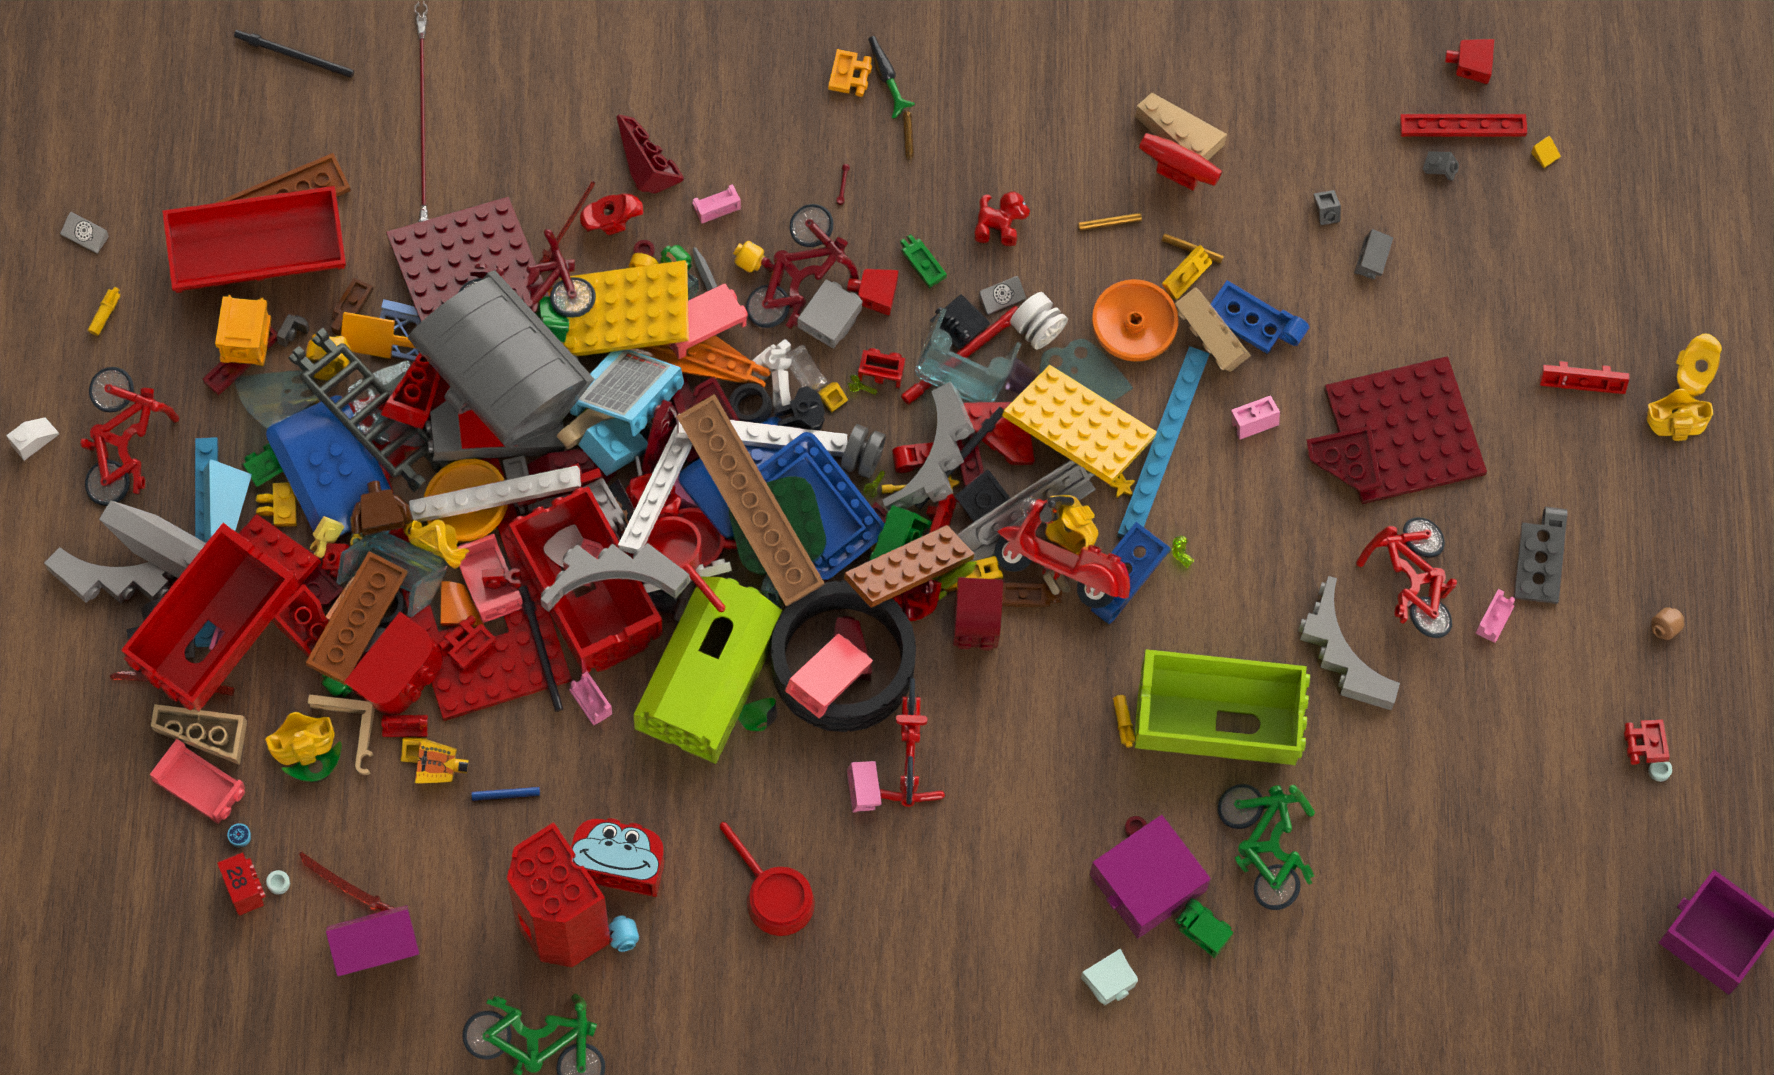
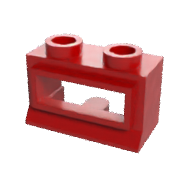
M869 348L868 351L863 350L858 370V381H862L863 375L875 377V382L878 384H883L884 379L896 381V388L900 389L906 358H902L901 354L891 352L889 355L882 354L880 350L875 348ZM866 361L895 366L898 369L893 370L867 365Z

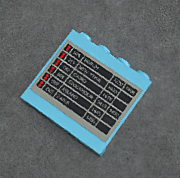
M631 350L610 352L590 373L595 380L572 407L570 413L578 417L586 408L627 421L630 423L632 436H636L654 417L656 407L661 405L663 400L670 401L671 397L682 388L684 379L681 367Z

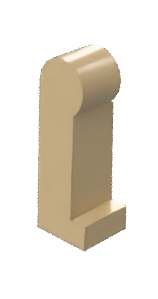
M588 408L573 420L570 425L563 428L558 433L557 438L567 449H571L581 441L587 429L601 421L614 417Z

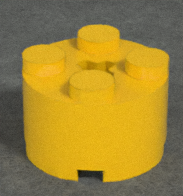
M329 336L336 346L344 343L351 350L345 337ZM311 339L307 345L306 357L314 364L327 353ZM340 354L318 371L314 377L328 381L349 365V360L343 354Z

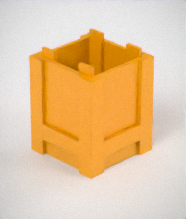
M228 295V297L223 296L215 341L216 348H219L221 362L264 366L272 319L271 315H268L266 300L263 298L261 300L232 298L231 295Z

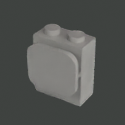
M826 279L798 317V328L834 349L855 323L856 317L862 310V300L857 294L845 291L837 282H830Z

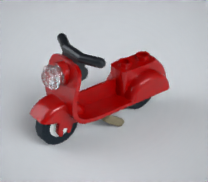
M1029 496L1028 499L1025 498L1020 506L1022 515L1026 517L1022 525L1008 526L997 531L1002 536L996 543L994 550L999 566L1012 572L1025 569L1031 561L1044 566L1042 571L1043 578L1054 595L1060 593L1059 586L1065 593L1070 591V586L1063 576L1065 575L1078 581V597L1088 607H1105L1113 601L1114 597L1129 598L1130 578L1125 564L1120 561L1121 557L1111 553L1108 555L1101 553L1102 549L1094 545L1082 547L1080 554L1077 555L1036 536V530L1042 521L1046 524H1051L1059 518L1058 509L1061 505L1071 506L1074 504L1072 497L1056 496L1043 501L1041 499L1035 500V497Z

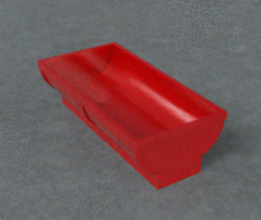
M335 186L162 211L172 290L176 294L183 293L185 290L254 280L259 282L268 278L337 268L342 270L346 266Z

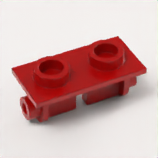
M383 715L381 721L383 727L382 737H427L428 715Z

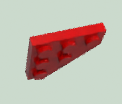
M1012 402L963 404L975 433H977L982 427V422L986 418L989 419L999 406L1005 410ZM1002 416L995 424V429L991 433L988 432L982 441L992 450H997L1011 465H1032L1035 461L1031 434Z

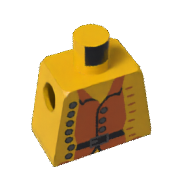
M421 739L415 783L452 782L454 772L467 774L469 760L456 759V748Z

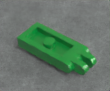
M910 234L907 236L910 244L905 239L900 240V244L903 247L901 252L928 288L947 278V273L920 239L915 240Z

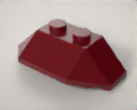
M583 449L548 453L527 464L529 475L563 469L577 463L580 465L582 474L599 468ZM600 469L606 484L617 475V470L606 476ZM572 491L564 492L553 497L571 494Z

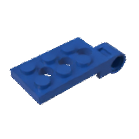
M1228 280L1211 302V306L1233 334L1266 354L1270 352L1278 338L1292 346H1298L1310 328L1308 323L1302 318L1293 316L1285 310L1281 312ZM1236 305L1239 311L1232 313L1228 310V306ZM1248 316H1254L1257 318L1258 322L1255 324H1250L1247 322L1246 318ZM1266 327H1273L1276 333L1269 335L1264 329Z
M1135 522L1111 552V554L1121 557L1120 561L1124 564L1132 566V571L1129 574V598L1114 597L1113 601L1107 606L1091 608V611L1107 624L1112 623L1170 552L1171 548L1139 523ZM1138 547L1146 549V554L1142 558L1134 556V551Z

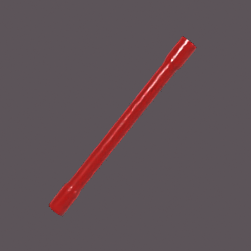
M1012 307L993 325L919 383L914 384L901 394L902 400L907 405H910L933 384L998 333L1011 325L1010 320L1018 307Z

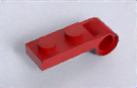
M934 442L903 445L892 449L896 472L907 473L914 470L915 467H922L930 454Z

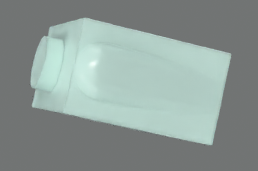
M1121 949L1086 969L1081 975V979L1104 1006L1115 999L1120 1001L1129 994L1128 991L1134 988L1138 982L1136 974L1128 964Z

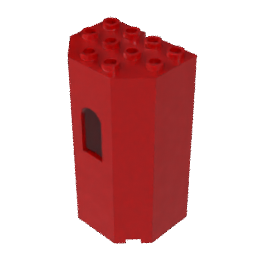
M589 486L577 488L567 497H558L551 502V507L546 509L542 506L537 507L531 514L525 517L519 516L509 524L511 542L540 595L548 586L551 587L556 582L557 575L562 571L561 566L550 559L544 552V546L547 541L562 529L576 525L583 539L600 543L603 549H608L611 544L619 548V540ZM619 578L595 581L593 584L596 589L578 598L572 590L563 595L549 611L582 673H589L592 671L591 668H595L597 672L611 668L643 652L649 647L650 639L657 640L662 635V618L641 581Z
M222 523L121 649L125 655L123 659L137 672L140 669L145 678L148 679V682L157 689L163 688L162 690L173 701L177 702L179 700L188 710L195 709L199 712L294 593L299 583L293 573L257 549L252 543L225 523ZM207 621H210L225 633L203 661L191 663L185 657V650Z
M554 822L514 847L507 875V883L516 925L541 962L574 967L610 944L606 902L604 895L585 867L573 864L576 854Z

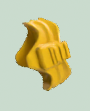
M1701 334L1691 340L1686 350L1679 352L1676 359L1679 389H1685L1692 397L1699 396L1705 392L1719 366L1722 347L1720 342L1712 335ZM1698 360H1705L1707 362L1708 368L1706 371L1699 372L1696 370L1695 364Z
M1677 389L1668 396L1648 404L1647 422L1655 434L1659 436L1672 435L1674 441L1687 440L1688 435H1700L1706 429L1713 415V407L1710 402L1696 400L1685 389Z
M1072 495L1050 496L1072 497L1074 504L1071 506L1061 505L1059 507V518L1051 524H1047L1045 530L1047 538L1077 555L1080 554L1082 547L1094 545L1098 537V529L1092 522L1094 513L1088 505L1082 506L1079 500ZM1064 525L1072 531L1067 532L1064 528Z
M435 520L422 527L420 522L413 521L410 534L408 535L411 544L420 550L432 552L431 557L442 564L447 562L454 569L461 565V561L465 559L466 554L470 551L466 548H457L458 541L456 540V530L449 524L445 525L441 520Z
M293 712L286 717L281 727L273 734L267 736L265 740L270 754L278 762L288 766L300 761L301 765L305 766L316 761L315 756L327 753L331 749L334 740V727L329 717L314 718L299 712Z

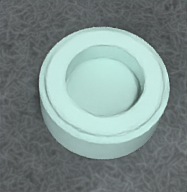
M1670 762L1651 763L1648 770L1649 775L1655 781H1665L1672 773V766Z
M273 871L267 877V887L274 894H283L290 887L289 877L283 871Z

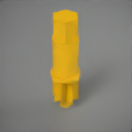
M118 288L108 289L87 330L91 334L98 336L111 312L114 311L121 297L118 293Z
M1117 695L1113 698L1121 744L1126 745V748H1130L1135 741L1133 724L1131 723L1126 696Z

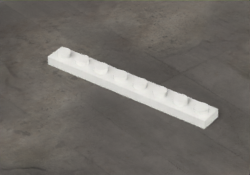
M676 418L677 437L688 438L678 418ZM730 420L743 444L748 446L782 449L800 434L810 432L819 439L830 455L843 457L848 443L847 434Z
M677 424L618 544L619 549L624 552L634 554L640 547L643 548L693 445L689 438L677 437Z
M572 466L410 500L413 521L425 522L574 491L581 487L580 469L578 466Z

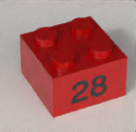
M242 852L217 863L239 916L264 906L262 898L266 896L259 878H256L258 876L250 858L245 859Z

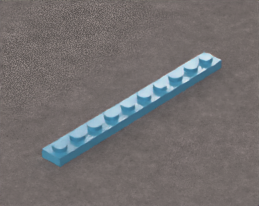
M1189 346L1118 531V537L1123 538L1135 522L1143 527L1145 526L1210 353Z
M217 437L195 438V537L205 542L203 470L210 459L218 462ZM207 621L196 635V647H210L216 626L210 621Z

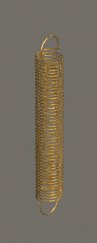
M908 108V111H905V114L903 113V119L905 118V154L908 159L907 148L911 144V155L909 156L912 159V154L914 156V149H912L911 112L909 116ZM909 121L910 130L908 134H906V125H908Z

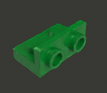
M269 443L263 446L264 451L258 454L255 452L250 453L244 457L245 462L241 463L247 473L252 474L251 480L255 487L283 472Z

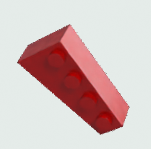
M421 353L418 354L411 367H409L405 376L387 400L381 413L382 416L419 429H423L429 416L441 376Z

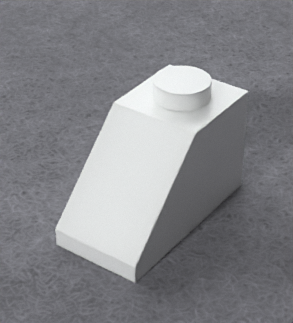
M40 418L22 423L6 436L14 450L25 461L58 436L59 433L46 418Z

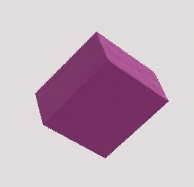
M1160 815L1093 861L1089 874L1106 896L1107 903L1113 910L1115 909L1137 939L1185 907L1190 898L1196 899L1205 893L1211 880L1163 815Z
M1713 869L1689 901L1684 897L1678 904L1677 908L1682 912L1664 934L1659 944L1730 995L1773 939L1774 913Z
M408 905L337 923L326 928L337 976L419 955V948Z

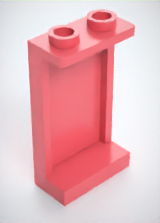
M724 283L688 301L689 341L669 345L677 358L681 359L686 356V349L737 324H740L742 328L745 327L748 313L743 305L740 306L737 302L735 292L732 289L729 290Z
M495 534L486 535L470 543L460 544L457 547L458 549L466 548L470 551L466 554L465 559L461 561L459 569L482 623L522 609L523 601L519 590L511 587L508 583H506L505 587L498 589L484 588L482 570L504 568V571H509L497 544Z
M838 633L790 678L785 692L820 719L825 714L827 707L861 674L865 675L868 672L873 660Z
M178 739L175 740L150 773L153 782L217 824L229 816L232 805L235 801H240L245 793V786L241 780L237 781L187 749L185 744Z

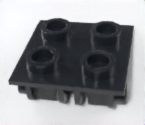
M962 294L944 309L939 307L935 311L936 315L930 319L959 350L990 325V322Z

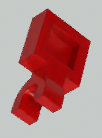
M504 568L482 570L484 588L498 589L505 587L506 583L513 588L521 587V581L513 579L516 576H521L520 568L510 571H504Z

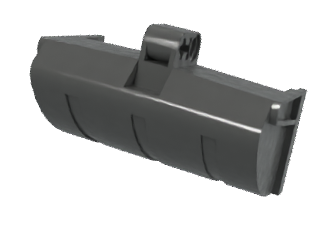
M496 270L488 272L481 281L467 287L447 300L419 323L408 336L410 342L450 385L449 390L444 396L447 402L458 414L472 410L507 449L556 429L595 380Z

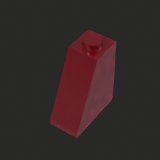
M849 616L837 617L833 638L839 633L860 651L868 655L859 621ZM871 666L865 675L861 674L857 679L871 682Z

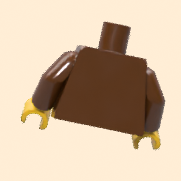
M379 481L367 483L369 493L361 495V501L355 504L350 517L351 533L353 534L350 540L351 546L353 547V540L355 538H359L361 546H363V536L404 528V533L408 536V529L412 527L413 522L409 505L399 495L393 494L391 489L382 491Z

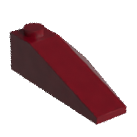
M618 114L616 119L630 174L636 183V187L642 192L656 194L683 182L685 178L672 159L667 161L661 154L663 149L649 141L650 135L636 119Z

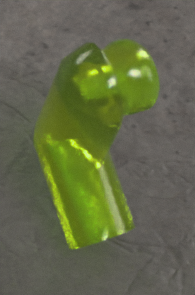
M1180 535L1175 537L1172 542V554L1188 568L1194 562V559L1186 553L1187 538Z

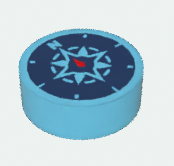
M235 824L228 830V840L234 847H244L251 840L250 830L244 824Z

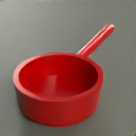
M700 508L678 510V517L692 522L700 532L702 543V559L700 564H703L704 568L712 566V561L719 560L723 548L737 549L736 541L725 539Z
M670 516L657 519L646 544H650L686 571L690 579L719 612H724L726 609L725 605L695 571L702 559L701 535L697 527L689 520L681 517Z
M726 822L720 823L719 828L757 877L747 897V909L753 923L762 931L775 936L791 935L804 928L810 921L815 908L814 894L808 880L800 872L789 867H773L763 871Z

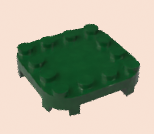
M797 476L766 482L811 561H817L825 551L827 540L816 494L811 484L805 478ZM729 508V517L742 564L752 573L767 575Z

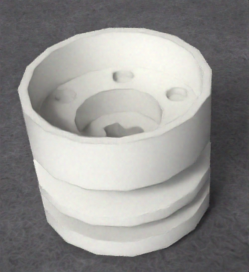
M1043 292L1036 293L1027 299L1016 310L1010 320V324L1020 334L1027 332L1025 339L1031 342V346L1036 350L1043 348L1055 339L1068 322V318L1064 314H1060L1061 311L1058 308L1051 309L1053 303Z

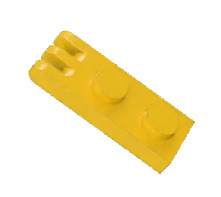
M1202 245L1197 246L1162 282L1163 287L1172 299L1178 300L1212 264V260L1208 258V254L1204 251Z

